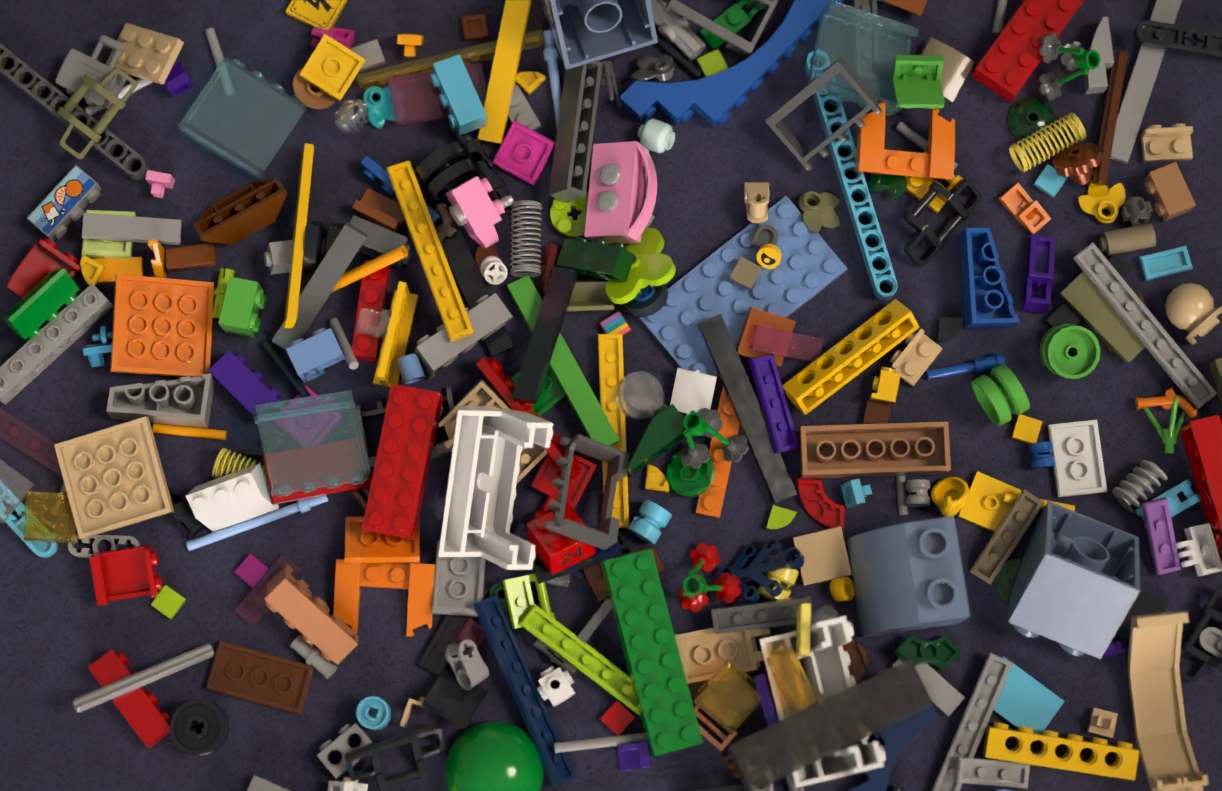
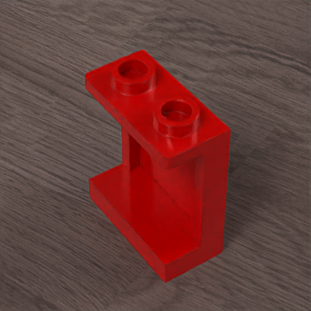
M46 238L44 241L37 239L4 287L20 298H23L53 269L63 268L72 278L81 267L76 264L78 262L77 258L68 252L63 255L57 251L58 245L50 239Z
M152 544L94 552L89 557L97 606L107 605L109 601L149 595L152 598L157 597L160 590L163 589L162 577L157 575L156 566L159 565L158 553L153 551Z

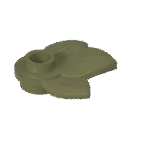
M809 191L802 194L799 199V207L804 212L803 222L807 228L814 233H818L821 226L829 229L839 227L840 221L834 208L837 207L840 200L827 192L818 194L814 191Z

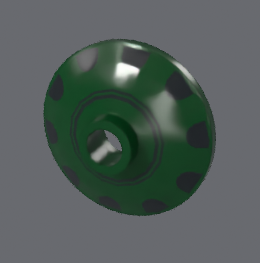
M1034 97L1023 98L1017 101L1011 107L1007 118L1010 132L1019 141L1055 122V115L1051 107L1045 101ZM1029 115H1035L1037 121H1030Z

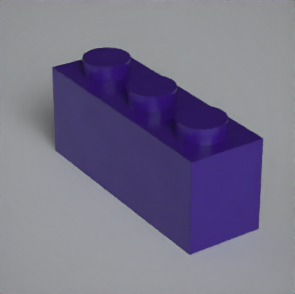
M229 350L208 371L263 425L283 405L279 400L282 396L274 387L271 386L268 389L262 383L265 379L256 369L251 372L245 366L248 362L239 352L234 355Z

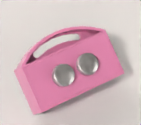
M637 141L593 144L584 237L592 242L598 239L608 244H613V242L622 244L641 243V234L650 220L656 202L657 175L649 150ZM647 177H648V189H647V187H646Z
M477 176L448 191L445 195L452 205L449 207V211L455 222L459 226L463 225L473 240L482 247L487 248L499 241L494 224L502 220L500 214L504 213L506 206L512 205L514 200L509 195L501 200L491 201L487 194L493 190L486 177L479 180Z

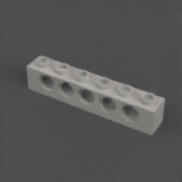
M93 284L87 287L54 320L43 327L38 335L30 339L0 367V401L6 405L113 307L110 301Z

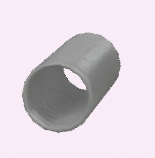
M532 200L515 201L511 205V218L513 219L511 221L513 224L511 226V240L513 241L510 242L512 245V252L510 253L512 256L510 258L512 268L510 269V274L516 277H525L527 275L529 277H536L541 274V266L538 265L541 263L538 260L541 258V255H539L541 250L538 248L542 246L538 243L541 242L539 238L542 235L539 232L542 230L538 227L542 226L539 223L542 220L539 218L542 215L539 212L542 210V204ZM517 205H534V206H517ZM523 213H535V214H539V215H521V214H523ZM528 218H529V219H538V220L528 221V220H519V219H528ZM520 224H537V225H536V226H524V225H520ZM522 229H535L538 231H522ZM530 234V235H539V236H521V235ZM520 240H538V241L527 242V241H520ZM522 245H535L536 247H523ZM531 250V251H538V252H522V251ZM520 256H538V257H520ZM522 261H535V263H525ZM518 271H532V272H531V273H522V272H518Z

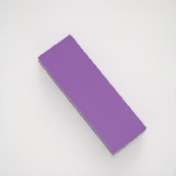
M1164 497L1141 503L1155 574L1161 575L1181 570L1168 499Z

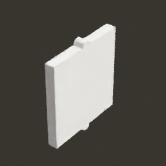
M677 368L670 405L673 403L679 412H684L686 415L692 410L698 414L703 408L710 410L717 376L701 373L698 369L691 371Z

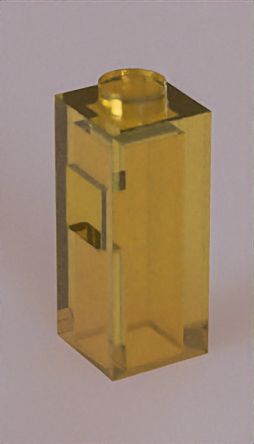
M781 645L769 651L771 656L765 660L792 713L794 714L818 702L819 700L792 646L785 649Z

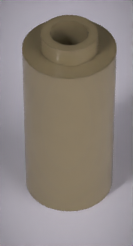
M1151 223L1103 232L1102 238L1098 240L1101 252H1105L1107 256L1156 246L1155 231Z

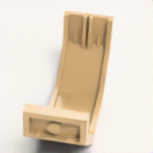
M1185 611L1131 617L1127 671L1136 742L1151 791H1203V786L1208 785L1207 774L1198 769L1186 729L1179 671L1183 623L1189 622L1188 613Z

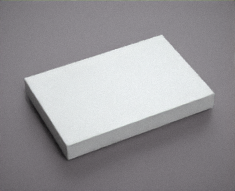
M1097 420L1048 425L1049 441L1053 442L1051 454L1055 459L1056 465L1053 469L1057 498L1106 493L1107 486Z

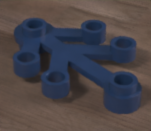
M769 538L765 541L764 547L760 552L754 545H746L733 565L720 568L715 578L716 580L719 579L722 573L737 576L739 578L738 586L741 588V594L749 603H755L760 598V592L754 586L748 587L740 580L750 578L764 587L772 597H777L783 591L782 585L777 580H771L763 574L786 567L795 570L800 569L804 565L805 558L798 548L791 547L784 552L782 558L764 563L770 554L775 555L781 549V544L775 538ZM747 561H752L747 568L742 569Z

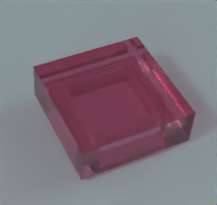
M466 616L454 638L460 642L471 640L478 649L486 634L481 624Z

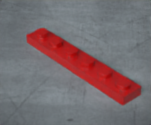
M482 358L476 363L513 410L527 412L545 420L543 416L537 415L532 409L533 404L516 402L512 399L516 383L512 378L505 376L502 372V365L496 359ZM553 433L550 447L543 448L556 463L557 457H564L565 449L559 444L560 437ZM574 454L570 476H575L582 470L577 465L579 461Z

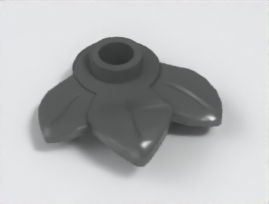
M665 54L657 58L653 56L640 57L636 60V65L640 69L630 77L631 79L641 81L654 77L659 82L667 81L674 75L673 59Z

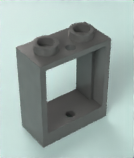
M353 215L350 224L367 234L366 239L357 252L375 259L393 249L404 246L407 249L408 256L390 266L401 270L403 264L408 265L412 251H410L411 246L407 237Z

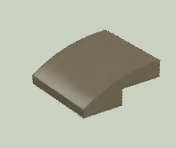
M929 38L920 55L943 56L944 65L941 75V86L944 100L951 103L954 101L974 61L952 47L936 39Z

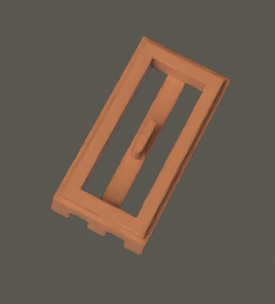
M699 700L694 706L696 717L717 734L723 742L720 744L699 725L700 733L719 751H722L737 732L702 700ZM701 707L730 733L729 736H725L698 709Z

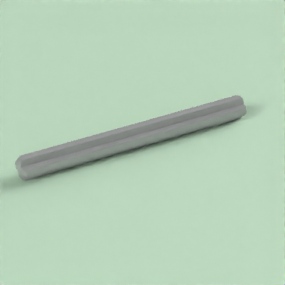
M205 644L73 700L74 709L77 713H80L213 657L214 650L210 644Z

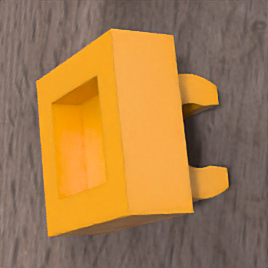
M398 34L397 44L405 45L404 56H415L416 45H423L424 35Z

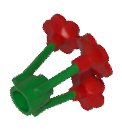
M701 542L697 545L696 549L691 551L690 557L694 560V568L689 570V576L684 580L683 589L679 592L683 609H691L694 613L700 612L702 606H706L709 603V597L706 595L707 591H716V599L727 604L733 603L735 597L740 596L741 588L738 586L739 578L737 576L722 573L720 578L715 580L714 585H707L705 578L697 574L702 569L705 572H712L714 567L719 565L721 558L717 554L718 549L716 546Z

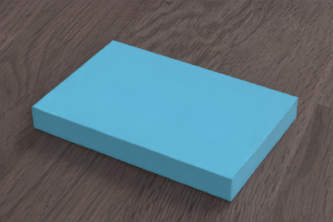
M1013 663L993 711L1017 729L1019 726L1034 728L1033 733L1042 734L1065 701Z

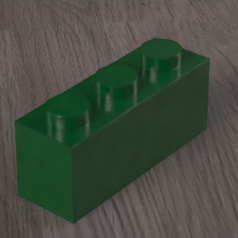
M576 237L575 239L565 238L556 265L562 268L576 269L579 273L578 275L626 282L635 255L627 250L626 245L618 242H613V245H609L598 239H595L594 242H589V240L582 237Z

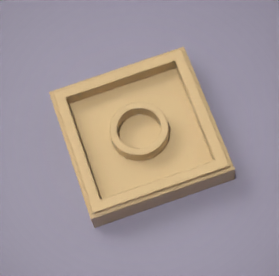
M841 526L792 537L794 547L798 548L805 558L804 565L800 568L804 586L852 575Z

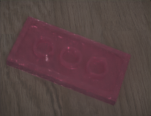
M482 64L465 65L484 108L487 88ZM433 71L387 78L396 126L446 118L450 115L448 108H443L441 104L439 87H434L431 81L430 74Z

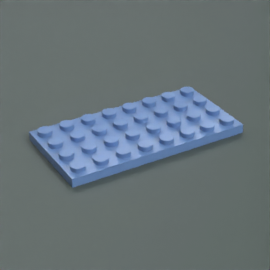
M785 196L768 209V220L766 222L749 224L668 288V299L661 310L647 317H639V319L680 368L691 371L698 369L701 373L716 375L718 372L699 330L698 323L721 314L736 348L749 306L788 318L846 272L848 268L818 233H814L807 228L803 222L801 212ZM770 225L778 233L776 246L781 250V261L773 269L762 267L752 289L749 290L730 280L729 277L741 256L760 266L756 258L759 248L750 245V242L758 227Z

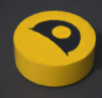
M764 244L758 250L757 262L763 268L773 269L779 265L782 253L776 245Z

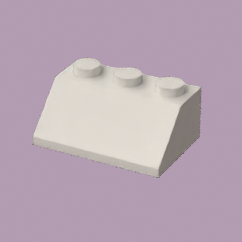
M260 463L195 486L186 495L195 518L213 532L279 508L278 504L273 505L268 481Z

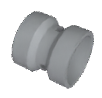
M923 479L905 481V489L908 491L906 506H930V497L928 496L930 481Z

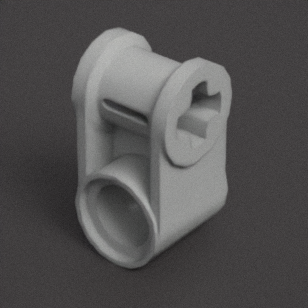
M463 640L460 643H452L446 647V659L462 688L470 690L489 676L488 667L483 662L473 641Z

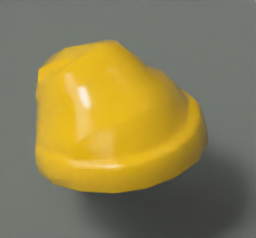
M958 477L944 478L938 481L932 488L931 499L944 516L952 517L966 504L970 493L969 487L963 479Z

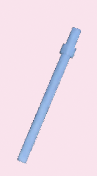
M546 30L543 32L545 42L543 52L544 59L548 63L558 129L562 99L557 65L559 56L558 49L554 45L551 30Z
M327 495L297 500L296 503L187 541L186 544L188 550L191 551L300 511L301 513L310 511L311 507L329 500Z

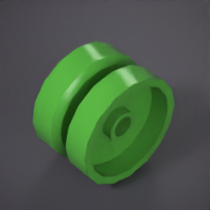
M1062 323L1053 326L1044 334L1040 342L1039 354L1042 363L1048 371L1064 378L1079 379L1087 376L1095 369L1100 360L1101 349L1098 339L1090 330L1082 326Z
M1001 363L991 369L990 378L981 375L971 382L978 402L990 420L998 427L1012 419L1011 413L1019 416L1030 409V403L1022 385L1005 364Z

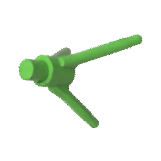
M1177 397L1173 398L1169 428H1162L1148 407L1143 408L1159 436L1162 437L1164 453H1174V444L1177 443V436L1187 416L1183 411L1175 426L1178 407Z

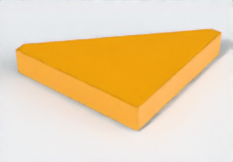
M149 240L148 246L155 254V259H151L154 276L166 278L165 249L158 240Z

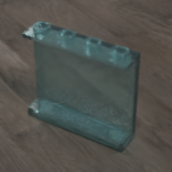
M831 0L822 9L807 85L842 56L879 99L877 104L886 103L885 115H894L903 109L896 105L891 79L895 55H909L911 42L918 37L919 29ZM841 72L816 91L818 94L836 96V99L840 101L858 103V106L862 108L867 105L865 100Z
M225 56L178 125V129L183 135L256 180H262L266 175L265 169L303 113L307 114L308 110L294 94L291 97L284 93L285 89L279 84L273 82L271 85L265 81V77L255 70L250 72L245 69V64L238 59L233 58V60H230Z
M351 390L255 405L253 419L254 423L258 424L272 485L271 496L285 497L298 491L310 493L317 490V488L327 487L328 489H334L341 486V484L351 483L352 485H358L368 480L371 469Z

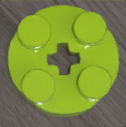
M586 192L585 197L568 203L557 198L553 201L550 211L551 222L557 231L568 238L584 237L588 192ZM572 208L582 212L578 215L577 220H573L572 216L568 217L567 215L571 212Z

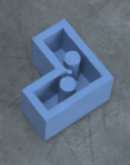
M321 328L312 333L313 337L306 340L303 338L295 340L290 344L291 347L286 349L303 383L326 374L325 368L345 359L331 328L328 330Z

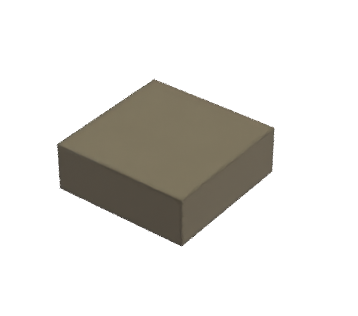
M741 256L729 279L751 290L762 271V267Z

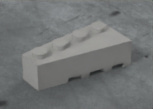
M496 293L490 297L486 294L475 302L477 306L471 310L468 307L465 308L474 335L450 342L445 326L442 324L436 329L438 332L430 337L427 334L416 342L418 346L413 354H418L424 375L428 380L435 376V372L439 367L446 368L459 357L458 354L467 353L478 344L477 341L480 339L483 341L511 320L513 316Z
M210 373L203 374L200 377L191 378L188 376L171 381L159 380L156 383H138L110 387L106 411L110 418L114 420L132 421L142 417H149L150 423L208 428L215 381Z

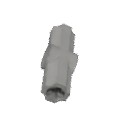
M650 0L654 23L658 26L661 35L669 43H674L690 60L701 54L706 45L690 29L688 22H681L664 12L663 9L666 3L663 0Z

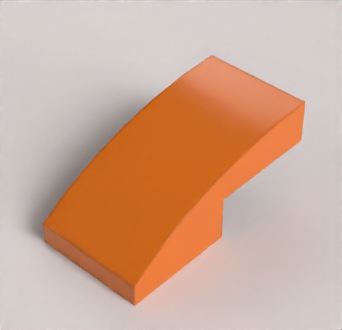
M1015 183L998 198L1004 207L1031 234H1035L1051 220L1037 201H1033L1019 183Z

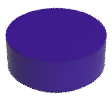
M1111 642L1102 658L1124 652L1123 642Z

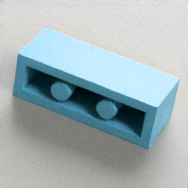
M460 54L434 63L433 73L430 74L431 81L434 87H439L441 92L439 98L443 108L447 107L450 112L448 118L452 128H457L459 135L486 126L487 115Z

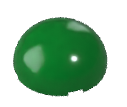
M487 721L468 728L454 741L445 762V781L448 791H540L544 779V765L531 736L521 728L502 721Z

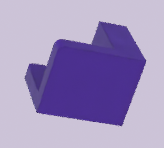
M181 63L173 65L164 82L172 98L194 87Z
M647 742L617 746L621 771L651 767Z

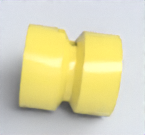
M786 567L765 573L767 578L777 580L782 585L783 591L779 596L772 597L760 585L758 588L760 595L769 600L789 598L791 594L789 587L794 586L799 572Z

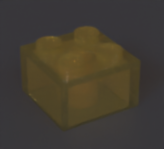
M727 659L696 693L694 703L732 734L761 703L756 682L730 659Z

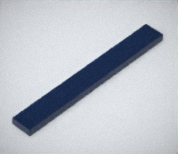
M494 595L473 604L553 788L576 778L566 753H554L553 744L560 743L561 741L497 596Z

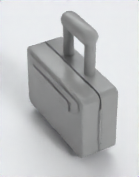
M102 35L91 57L71 49L57 74L56 83L66 88L69 95H73L83 80L81 79L85 74L100 84L114 70L113 68L121 52L124 50L123 44L106 35ZM103 45L115 50L108 66L96 60ZM116 74L104 88L118 97L126 79L120 74ZM92 87L83 97L86 99V103L93 107L99 105L108 109L112 102Z

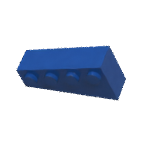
M965 228L958 234L964 329L1013 328L1020 322L1017 314L1015 315L1011 294L1008 293L1005 274L1001 270L998 261L999 256L990 228Z

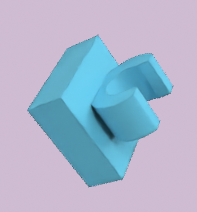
M860 479L850 480L841 485L846 509L865 503L864 497L872 495L871 486H861Z

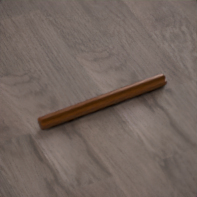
M1115 51L1113 54L1114 64L1111 67L1098 148L1103 159L1099 166L1094 167L1092 183L1097 186H1104L1107 182L1128 54L1124 51Z

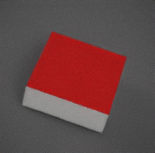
M618 701L600 718L618 736L635 719Z

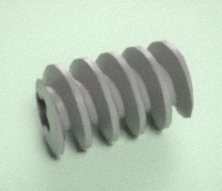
M1142 460L1140 467L1136 466L1133 469V474L1129 473L1126 476V480L1120 481V487L1113 488L1112 493L1125 509L1133 513L1131 505L1140 507L1141 505L1137 499L1140 498L1146 501L1147 497L1144 492L1147 491L1153 494L1154 490L1151 485L1160 487L1161 484L1158 478L1160 477L1163 480L1168 478L1163 470L1154 462Z

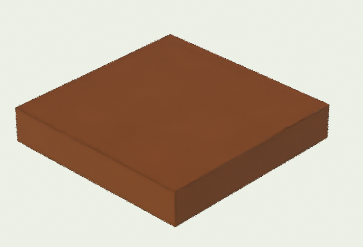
M749 306L736 346L737 353L750 358L773 354L776 366L781 367L796 321Z

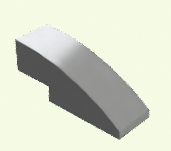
M1108 17L1102 18L1088 50H1096L1099 53L1100 64L1096 69H1090L1088 75H1084L1085 95L1104 93L1108 87L1106 69H1110L1114 64Z

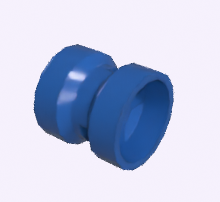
M1038 442L1028 445L1029 453L1032 455V461L1030 462L1031 470L1056 467L1055 459L1051 454L1053 442Z

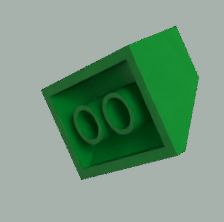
M55 268L12 307L2 319L22 339L26 340L28 337L33 339L42 330L40 326L46 320L50 323L59 315L57 310L63 304L68 306L77 298L75 293L79 288L63 268Z

